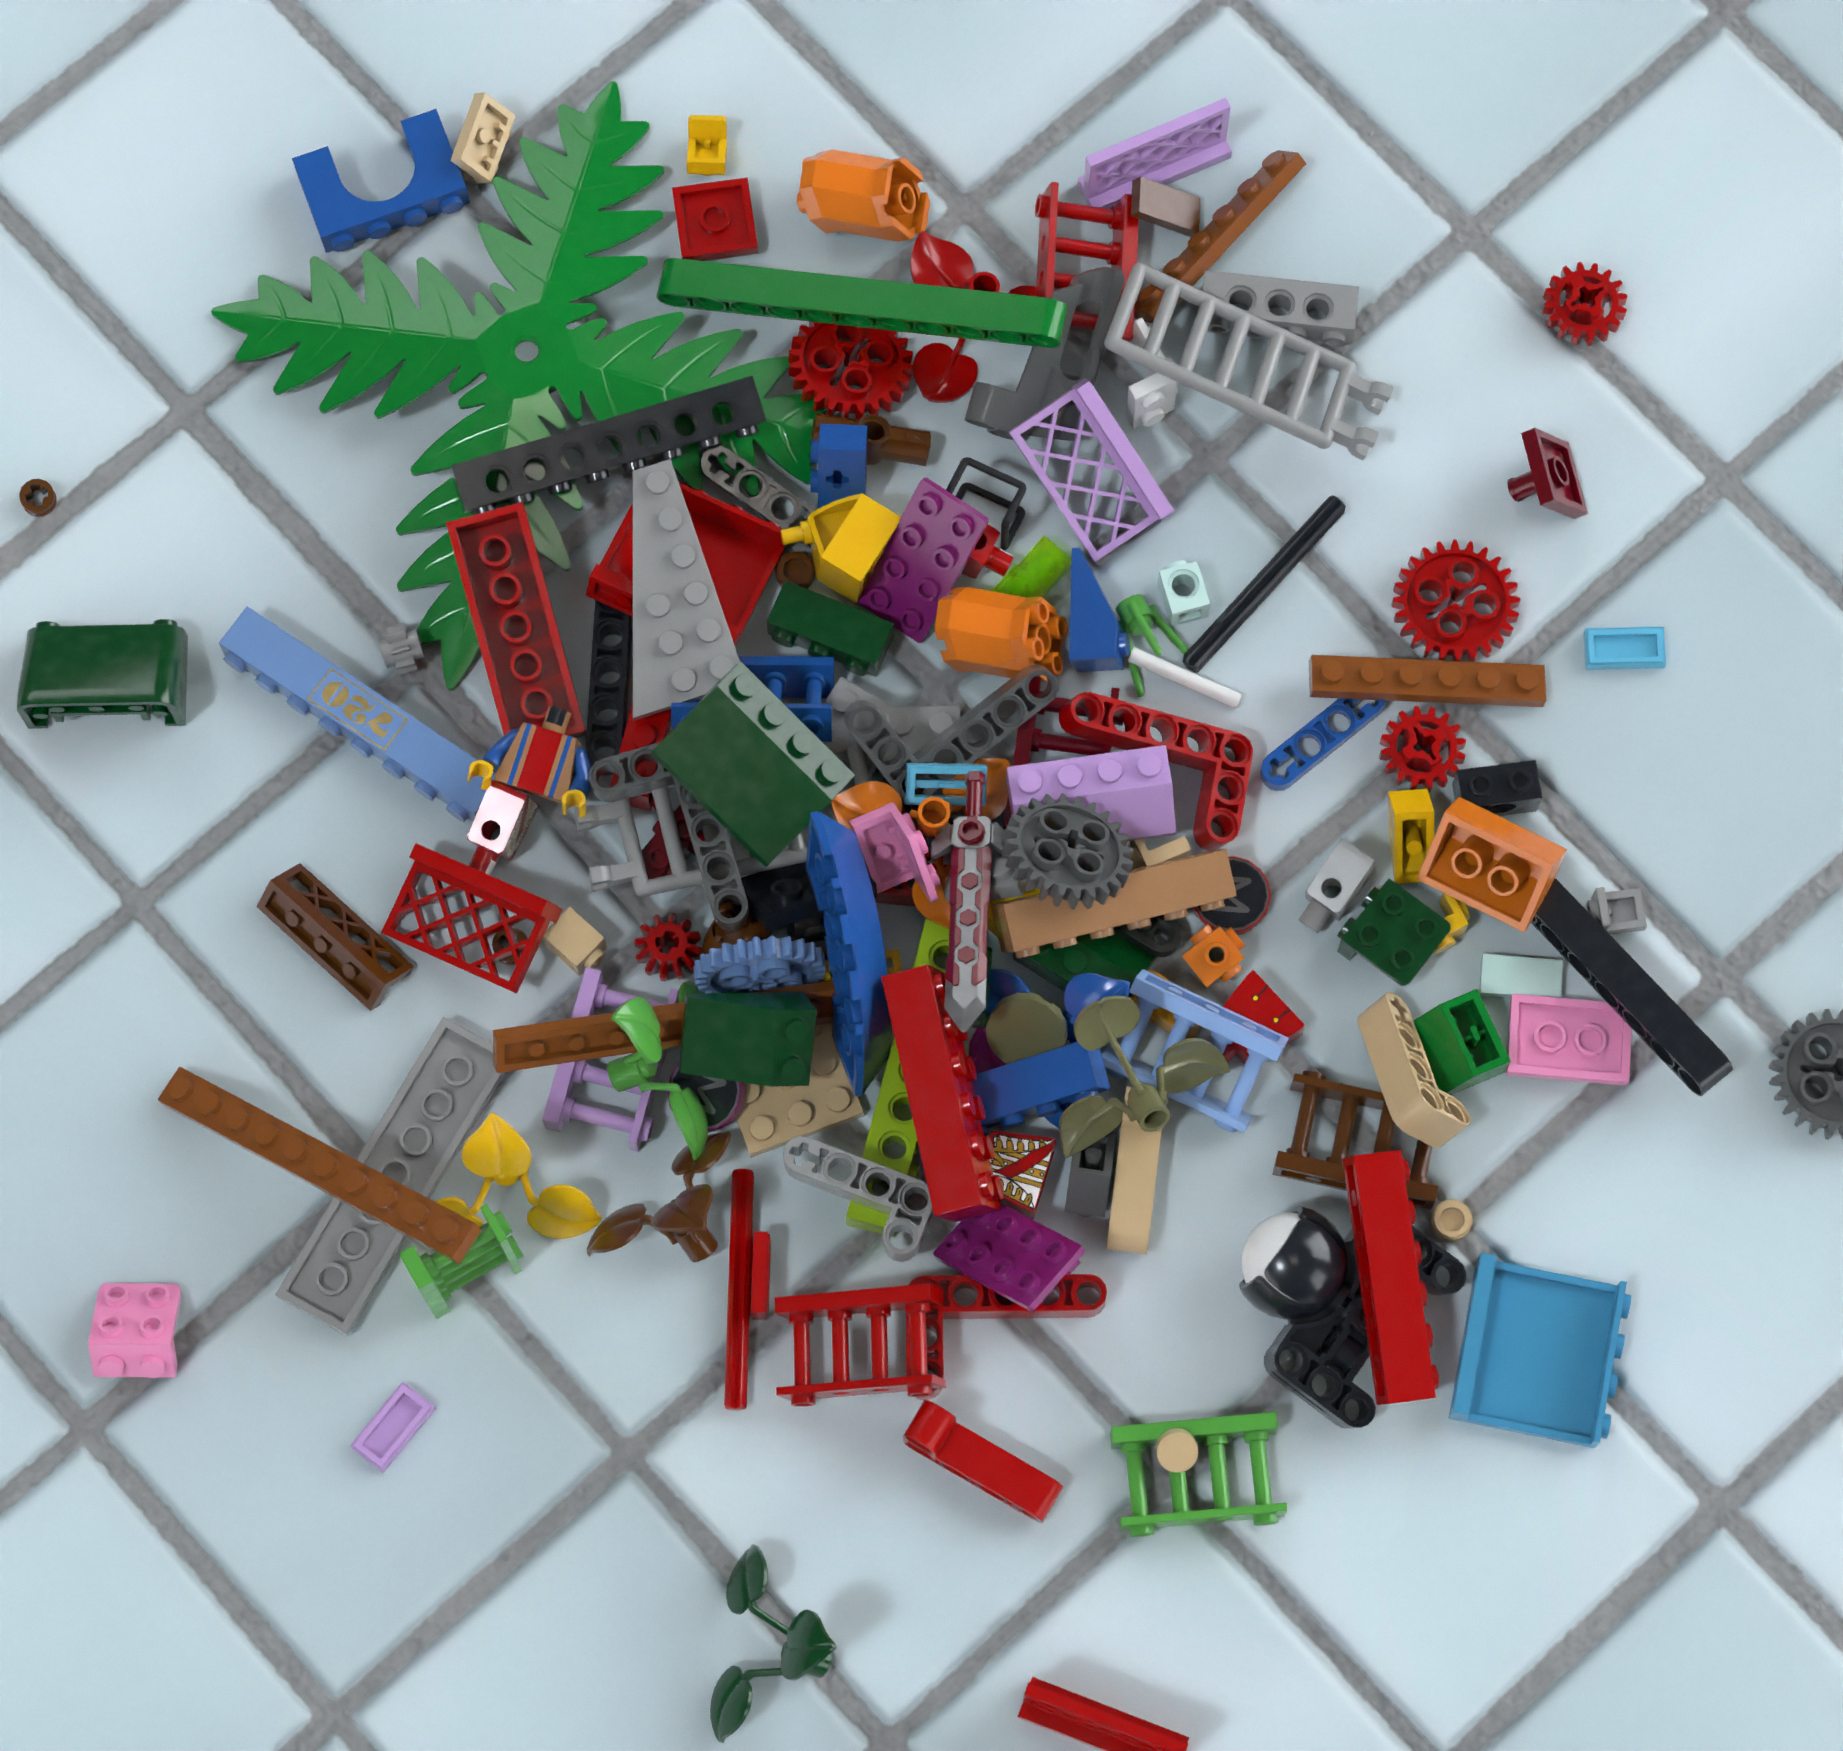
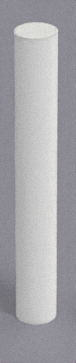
M1135 647L1128 659L1130 663L1235 709L1242 694Z

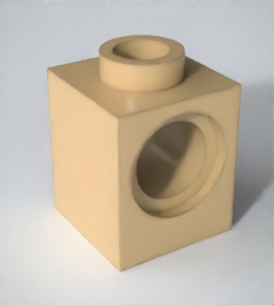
M571 907L559 917L557 923H553L546 930L543 937L545 946L578 976L584 973L586 967L596 969L606 956L604 952L607 949L605 938Z

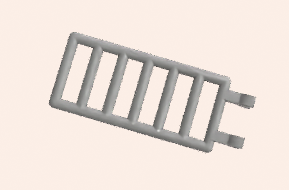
M1143 263L1133 265L1104 341V345L1108 350L1321 449L1329 448L1332 441L1347 447L1351 455L1360 460H1364L1369 447L1372 448L1375 445L1379 432L1367 427L1356 428L1340 420L1347 396L1362 402L1367 410L1379 415L1384 401L1388 402L1394 388L1386 383L1370 382L1355 375L1356 364L1352 360ZM1143 281L1164 290V294L1145 345L1141 348L1123 340L1122 337ZM1181 298L1199 306V310L1179 365L1157 354L1177 300ZM1213 314H1216L1235 324L1215 380L1212 381L1193 372ZM1248 330L1270 339L1249 398L1228 388ZM1283 346L1304 355L1285 414L1264 405ZM1318 362L1339 372L1320 430L1299 421Z
M852 735L832 738V742H823L834 754L847 752L851 771L855 774L853 777L855 786L864 782H870L862 747ZM675 784L639 794H653L672 875L648 879L629 801L630 797L597 806L587 805V814L583 818L579 817V807L575 808V822L578 832L618 822L628 861L612 866L602 865L589 868V881L592 892L605 890L614 885L633 882L635 893L640 897L704 884L700 869L687 870L668 789L675 788ZM695 798L696 804H699L700 802ZM830 802L821 813L837 822ZM705 825L702 827L705 842H710L717 838L719 830L715 826ZM802 832L788 845L789 849L782 851L767 867L750 852V858L737 860L736 864L740 876L806 862L807 846L804 844ZM716 863L709 869L708 874L715 880H722L729 875L731 869L724 863Z

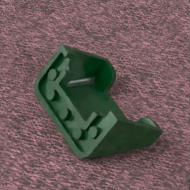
M159 619L154 621V624L60 626L58 623L50 621L38 622L36 627L29 629L27 633L17 693V712L28 729L48 728V718L52 716L56 722H64V716L140 714L144 721L151 720L152 714L153 716H164L166 726H186L188 635L182 627L177 626L176 621L170 619Z

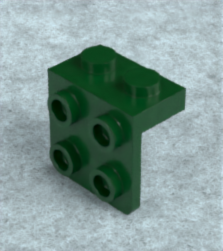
M1389 878L1380 890L1374 887L1361 904L1365 909L1356 920L1350 917L1337 935L1341 939L1337 952L1349 961L1357 953L1397 984L1407 986L1449 934L1451 926L1447 920Z

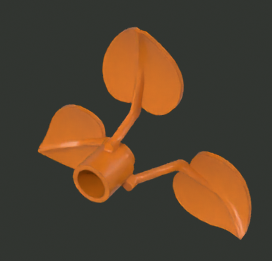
M1001 758L977 759L971 764H986L987 766L986 806H982V816H986L993 821L1003 813L1007 805L1006 773L1010 763L1007 759ZM957 774L952 779H965L966 774ZM877 781L858 784L837 794L831 801L832 810L837 822L850 830L852 829L849 821L892 802L901 813L903 805L900 795L892 786ZM942 788L943 795H966L967 789ZM928 797L920 803L918 811L911 810L909 815L912 821H916L917 828L923 835L935 839L948 824L950 813L956 814L961 810L965 817L966 806H951L948 801L942 798ZM943 856L935 859L937 867L935 871L941 884L935 887L939 900L930 903L916 880L912 887V898L915 907L926 919L949 929L951 904H948L943 892L951 864L944 868Z

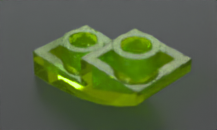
M1043 535L1020 564L1015 563L992 591L1026 598L1038 596L1043 598L1070 569L1071 557L1047 536Z

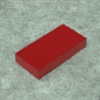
M763 1231L753 1232L752 1320H767L769 1318L771 1237L768 1232Z

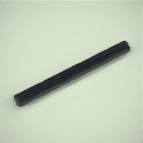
M1334 495L1329 496L1183 655L1182 660L1187 668L1195 673L1199 672L1344 514L1346 506L1339 498Z

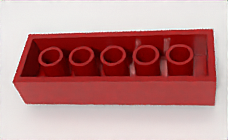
M523 502L446 522L504 736L512 729H520L524 722L542 727L549 706L571 713L565 735L574 738L585 736L587 731Z
M926 964L881 976L934 1216L957 1222L1000 1211L999 1200L1003 1199V1188L998 1175L993 1176L990 1160L995 1157L994 1148L988 1135L984 1136L981 1120L986 1118L985 1108L981 1097L975 1096L972 1083L973 1080L977 1079L976 1068L971 1056L966 1057L963 1041L968 1040V1033L959 1030L944 1008L946 973Z

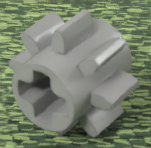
M404 623L386 627L387 638L379 640L380 650L386 667L396 666L400 675L418 670L417 659L425 657L418 630L408 631Z

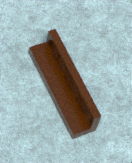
M301 863L271 879L256 906L370 1011L381 1004L390 986L410 975L414 968L410 962ZM297 879L309 890V893L298 891L290 882ZM319 907L330 909L337 915V919L327 917L320 911ZM348 933L359 935L366 942V945L355 943L348 936ZM377 959L387 961L395 970L388 973L377 963Z

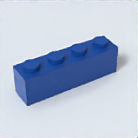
M1078 1042L978 1073L977 1079L972 1081L975 1096L981 1097L985 1108L986 1118L981 1120L984 1136L988 1135L987 1128L1001 1124L1002 1129L1019 1126L1025 1123V1116L1038 1113V1117L1054 1115L1062 1111L1061 1105L1111 1090L1101 1050H1086Z

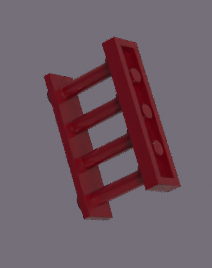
M1033 677L1028 685L1029 692L1039 694L1043 692L1040 691L1041 678ZM1112 687L1110 698L1119 699L1120 688ZM1055 697L1048 705L1018 727L1012 766L1030 764L1031 751L1039 752V749L1082 755L1111 753L1112 746L1082 738L1042 733V729L1035 728L1037 714L1045 715V711L1059 713L1061 708L1071 700ZM1075 707L1077 716L1088 717L1083 708ZM1113 717L1114 726H1123L1121 719ZM1009 797L1007 798L1003 829H1006L1011 818Z

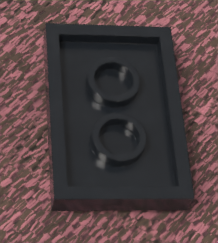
M806 862L741 877L749 910L766 931L782 929L789 924L824 915V911L819 912L814 891L806 870ZM869 876L874 898L878 897L877 885Z

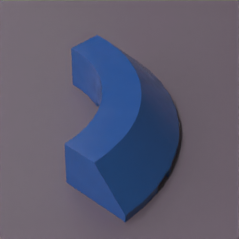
M816 811L810 812L806 870L814 891L819 912L824 911L823 919L827 935L824 938L829 969L832 972L833 985L836 994H832V1037L854 1096H860L864 1094L882 1069L890 1054L891 1019L881 976L888 975L884 943L872 885L855 832Z

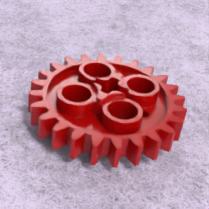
M809 322V327L801 324L798 336H793L791 350H789L788 362L791 363L789 364L788 376L794 377V390L803 389L802 402L814 399L813 411L816 412L824 406L828 408L827 415L833 416L837 411L841 412V417L848 418L849 414H855L856 419L860 420L864 416V412L878 415L879 407L889 413L892 409L893 401L898 403L902 401L903 392L908 391L910 378L912 377L914 367L911 364L913 351L907 350L908 338H898L899 331ZM847 338L852 342H843L840 339ZM866 341H869V343L860 350V347ZM858 353H859L858 362H857V361H855L854 359L857 357V355H858ZM871 359H880L883 363H876ZM825 364L830 368L824 369L818 367L817 365ZM841 377V380L838 382L836 386H831L837 381V379L839 380V378ZM850 385H857V386L861 387L862 389H853V388H850L849 386H850Z
M1453 539L1450 550H1445L1443 544L1438 541L1434 554L1426 547H1423L1420 553L1422 561L1411 556L1408 561L1410 570L1401 568L1398 577L1403 582H1395L1393 592L1400 596L1394 597L1391 603V607L1401 609L1395 613L1394 623H1406L1401 629V637L1411 634L1414 636L1410 645L1412 649L1423 644L1425 646L1424 658H1427L1435 651L1438 652V660L1444 661L1447 655H1451L1453 661H1460L1462 655H1466L1470 662H1475L1478 651L1484 657L1489 658L1492 652L1491 645L1501 649L1504 644V639L1501 635L1511 636L1514 628L1509 623H1516L1519 617V613L1512 609L1517 608L1521 601L1519 597L1511 596V594L1516 592L1518 583L1506 582L1512 570L1510 568L1498 570L1501 561L1500 556L1495 557L1491 561L1486 559L1487 547H1484L1476 554L1473 552L1474 546L1472 541H1469L1465 550L1459 549L1456 539ZM1458 571L1465 572L1472 580L1468 583H1460L1453 577V573ZM1480 585H1484L1486 587L1485 590H1479L1472 593L1474 589ZM1431 590L1437 594L1438 599L1433 602L1423 600L1419 592ZM1452 598L1454 602L1464 599L1462 607L1457 603L1448 606L1449 599ZM1478 603L1486 604L1491 608L1492 613L1489 615L1478 614L1473 606ZM1437 612H1440L1437 615V617L1431 620L1426 619V615H1433ZM1444 622L1454 623L1458 627L1459 632L1448 634L1441 629L1440 624Z

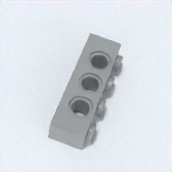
M1205 270L1203 292L1231 305L1236 302L1244 303L1249 307L1246 312L1304 339L1322 341L1323 344L1333 347L1352 344L1356 323L1358 286ZM1279 306L1284 308L1287 313L1277 316L1272 314L1269 309ZM1317 310L1326 317L1321 320H1315L1307 313ZM1213 314L1208 332L1227 334L1229 331L1232 332L1235 323ZM1248 330V337L1265 338L1255 332Z

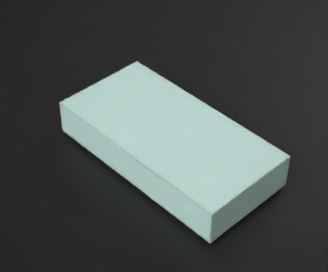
M1482 954L1479 994L1480 996L1510 998L1512 994L1561 998L1563 960Z

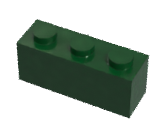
M786 580L766 621L768 634L772 636V640L789 648L793 647V645L808 650V654L812 657H834V661L844 664V668L847 671L858 676H865L866 673L874 677L877 676L894 638V623Z

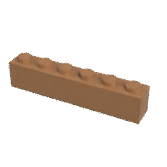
M1218 849L1130 870L1124 888L1120 887L1115 898L1108 896L1104 905L1094 900L1091 909H1087L1082 901H1078L1075 910L1070 908L1068 901L1063 899L1060 905L1056 907L1054 906L1052 896L1048 895L1041 901L1039 900V893L992 904L991 909L1001 952H1015L1016 958L1039 954V946L1053 943L1054 949L1077 944L1076 936L1090 933L1091 939H1098L1114 935L1113 927L1127 924L1128 930L1152 925L1150 918L1164 915L1165 921L1188 916L1187 908L1200 905L1201 911L1218 909L1225 906L1224 899L1235 897L1237 894L1227 849Z

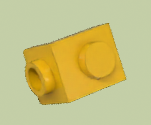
M690 115L688 117L687 174H701L705 176L725 175L727 157L726 117Z
M1445 893L1442 894L1439 904L1446 916L1444 919L1450 923L1451 929L1435 950V954L1452 947L1456 943L1454 939L1465 934L1468 927L1467 920L1470 919L1465 903Z

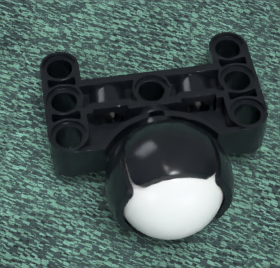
M1302 1206L1296 1207L1290 1213L1271 1216L1259 1223L1245 1241L1241 1254V1270L1244 1279L1239 1284L1242 1294L1255 1308L1269 1316L1288 1320V1325L1283 1327L1265 1353V1369L1272 1378L1335 1425L1349 1429L1367 1426L1375 1416V1403L1369 1394L1352 1382L1370 1356L1366 1329L1358 1321V1314L1363 1308L1352 1228L1343 1240L1336 1226L1324 1215ZM1412 1225L1414 1241H1418L1422 1255L1421 1264L1418 1265L1420 1282L1425 1284L1427 1293L1441 1296L1458 1292L1466 1282L1464 1265ZM1440 1266L1445 1267L1450 1275V1280L1446 1287L1441 1286L1436 1279V1272ZM1285 1349L1290 1351L1294 1357V1366L1289 1372L1285 1371L1279 1363V1357ZM1317 1374L1322 1375L1327 1383V1389L1321 1397L1312 1388V1381ZM1349 1399L1355 1400L1359 1406V1415L1354 1421L1350 1420L1345 1413V1405Z

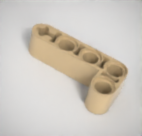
M1387 992L1358 1016V1025L1392 1120L1406 1134L1439 1149L1470 1125L1471 1118L1464 1105L1458 1099L1438 1089L1408 1006L1398 995Z
M1126 1086L1124 1104L1127 1106L1128 1093L1132 1088ZM1124 1112L1120 1128L1106 1250L1147 1255L1162 1128L1154 1132L1143 1131L1137 1120L1131 1122Z

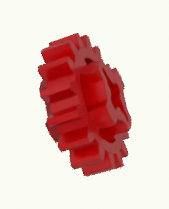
M1578 262L1575 272L1564 266L1560 274L1561 278L1555 275L1551 277L1549 283L1551 288H1546L1543 299L1547 302L1543 305L1542 314L1551 315L1547 322L1548 328L1557 325L1560 327L1558 338L1561 339L1566 334L1572 336V345H1576L1579 338H1585L1587 346H1592L1595 336H1598L1602 342L1607 341L1609 331L1614 333L1618 331L1621 324L1619 320H1624L1627 311L1626 308L1622 307L1627 301V294L1618 293L1623 284L1621 280L1614 282L1609 280L1612 273L1610 269L1600 274L1598 273L1597 263H1593L1590 270H1585L1582 262ZM1565 290V298L1567 300H1565L1564 305L1560 306V295ZM1609 302L1610 311L1609 314L1606 317H1604L1603 308L1605 306V303Z
M1414 706L1412 716L1410 717L1404 711L1398 713L1397 720L1399 724L1389 720L1386 726L1389 734H1382L1379 743L1387 748L1380 751L1379 759L1390 761L1386 765L1384 772L1386 774L1393 772L1398 774L1396 785L1399 786L1407 780L1410 782V790H1415L1418 784H1423L1424 789H1428V792H1431L1433 782H1437L1439 786L1444 788L1448 782L1447 775L1455 777L1456 771L1460 770L1455 764H1463L1466 755L1459 750L1465 747L1466 739L1456 738L1461 727L1459 724L1450 727L1447 725L1450 716L1448 713H1445L1439 719L1435 717V707H1430L1427 714H1421L1419 706ZM1402 734L1406 746L1401 749V752L1397 753L1396 743ZM1418 744L1422 749L1429 747V753L1426 754L1424 750L1417 752L1415 750L1416 745ZM1445 746H1448V759L1443 764L1439 752Z

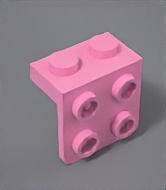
M892 802L849 821L851 829L855 832L868 874L876 882L877 894L914 878L930 903L939 900L935 887L941 884L932 863L928 864L924 855L929 852L921 831H916L908 813L902 815Z
M104 1283L99 1287L88 1340L94 1377L176 1378L178 1363L173 1337L181 1298L179 1285Z

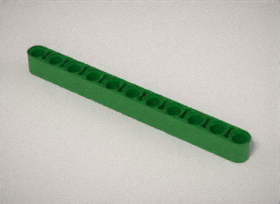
M669 258L664 261L656 295L660 302L680 308L1045 348L1060 346L1067 314V305L1065 303L1045 297Z

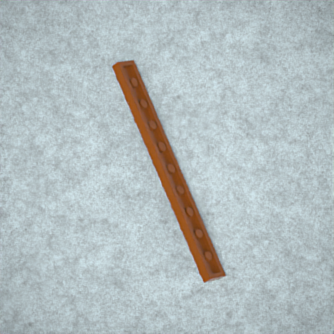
M833 980L749 992H803L817 1009L815 1026L833 1023L832 994H836ZM685 1002L652 1007L660 1024V1034L658 1037L661 1040L662 1049L681 1046ZM615 1012L493 1030V1065L497 1073L635 1053L637 1050L626 1032L616 1022L611 1020Z
M180 1066L157 1099L161 1104L457 1264L461 1263L482 1230L471 1220Z

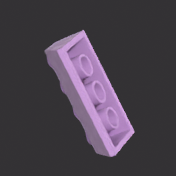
M1166 745L1007 767L1006 784L1011 815H1016L1020 805L1028 807L1031 798H1035L1042 803L1045 794H1049L1054 802H1058L1061 793H1063L1067 797L1068 803H1074L1076 797L1079 796L1082 800V806L1086 808L1093 802L1097 803L1095 812L1099 815L1109 811L1110 815L1107 821L1109 823L1120 822L1122 825L1118 834L1129 835L1128 841L1176 835L1173 786Z

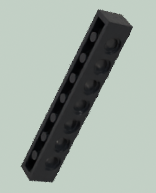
M752 375L454 464L450 467V473L463 514L473 512V515L494 510L496 509V504L509 500L511 504L531 502L535 500L533 493L548 489L550 495L572 489V481L586 478L587 484L598 482L610 477L609 470L622 466L625 473L647 466L646 459L661 455L662 461L674 459L685 455L683 448L698 444L699 450L711 448L722 444L720 437L735 433L737 439L759 433L758 425H762L767 420ZM724 405L730 410L731 421L729 424L720 425L713 420L711 415L713 406ZM686 416L692 420L694 424L692 435L682 436L676 432L674 428L676 417ZM649 427L654 430L657 435L655 446L648 448L639 444L636 437L639 428ZM605 438L615 440L620 448L618 457L613 459L605 458L599 451L600 441ZM569 449L577 451L582 457L581 468L577 470L567 469L561 461L562 453ZM529 461L541 463L545 470L544 478L540 481L527 479L523 471L524 464ZM492 472L503 474L507 479L506 490L500 493L490 491L486 486V476Z

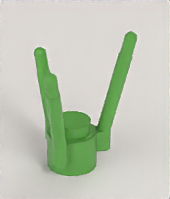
M1132 595L1117 605L1116 612L1121 619L1119 623L1124 633H1128L1130 639V654L1127 660L1134 648L1130 632L1135 636L1143 634L1155 655L1160 656L1162 654L1158 641L1151 631L1154 623L1182 654L1188 651L1185 644L1160 616L1155 605H1148L1143 595ZM1128 662L1136 694L1138 697L1144 696V689L1139 667Z

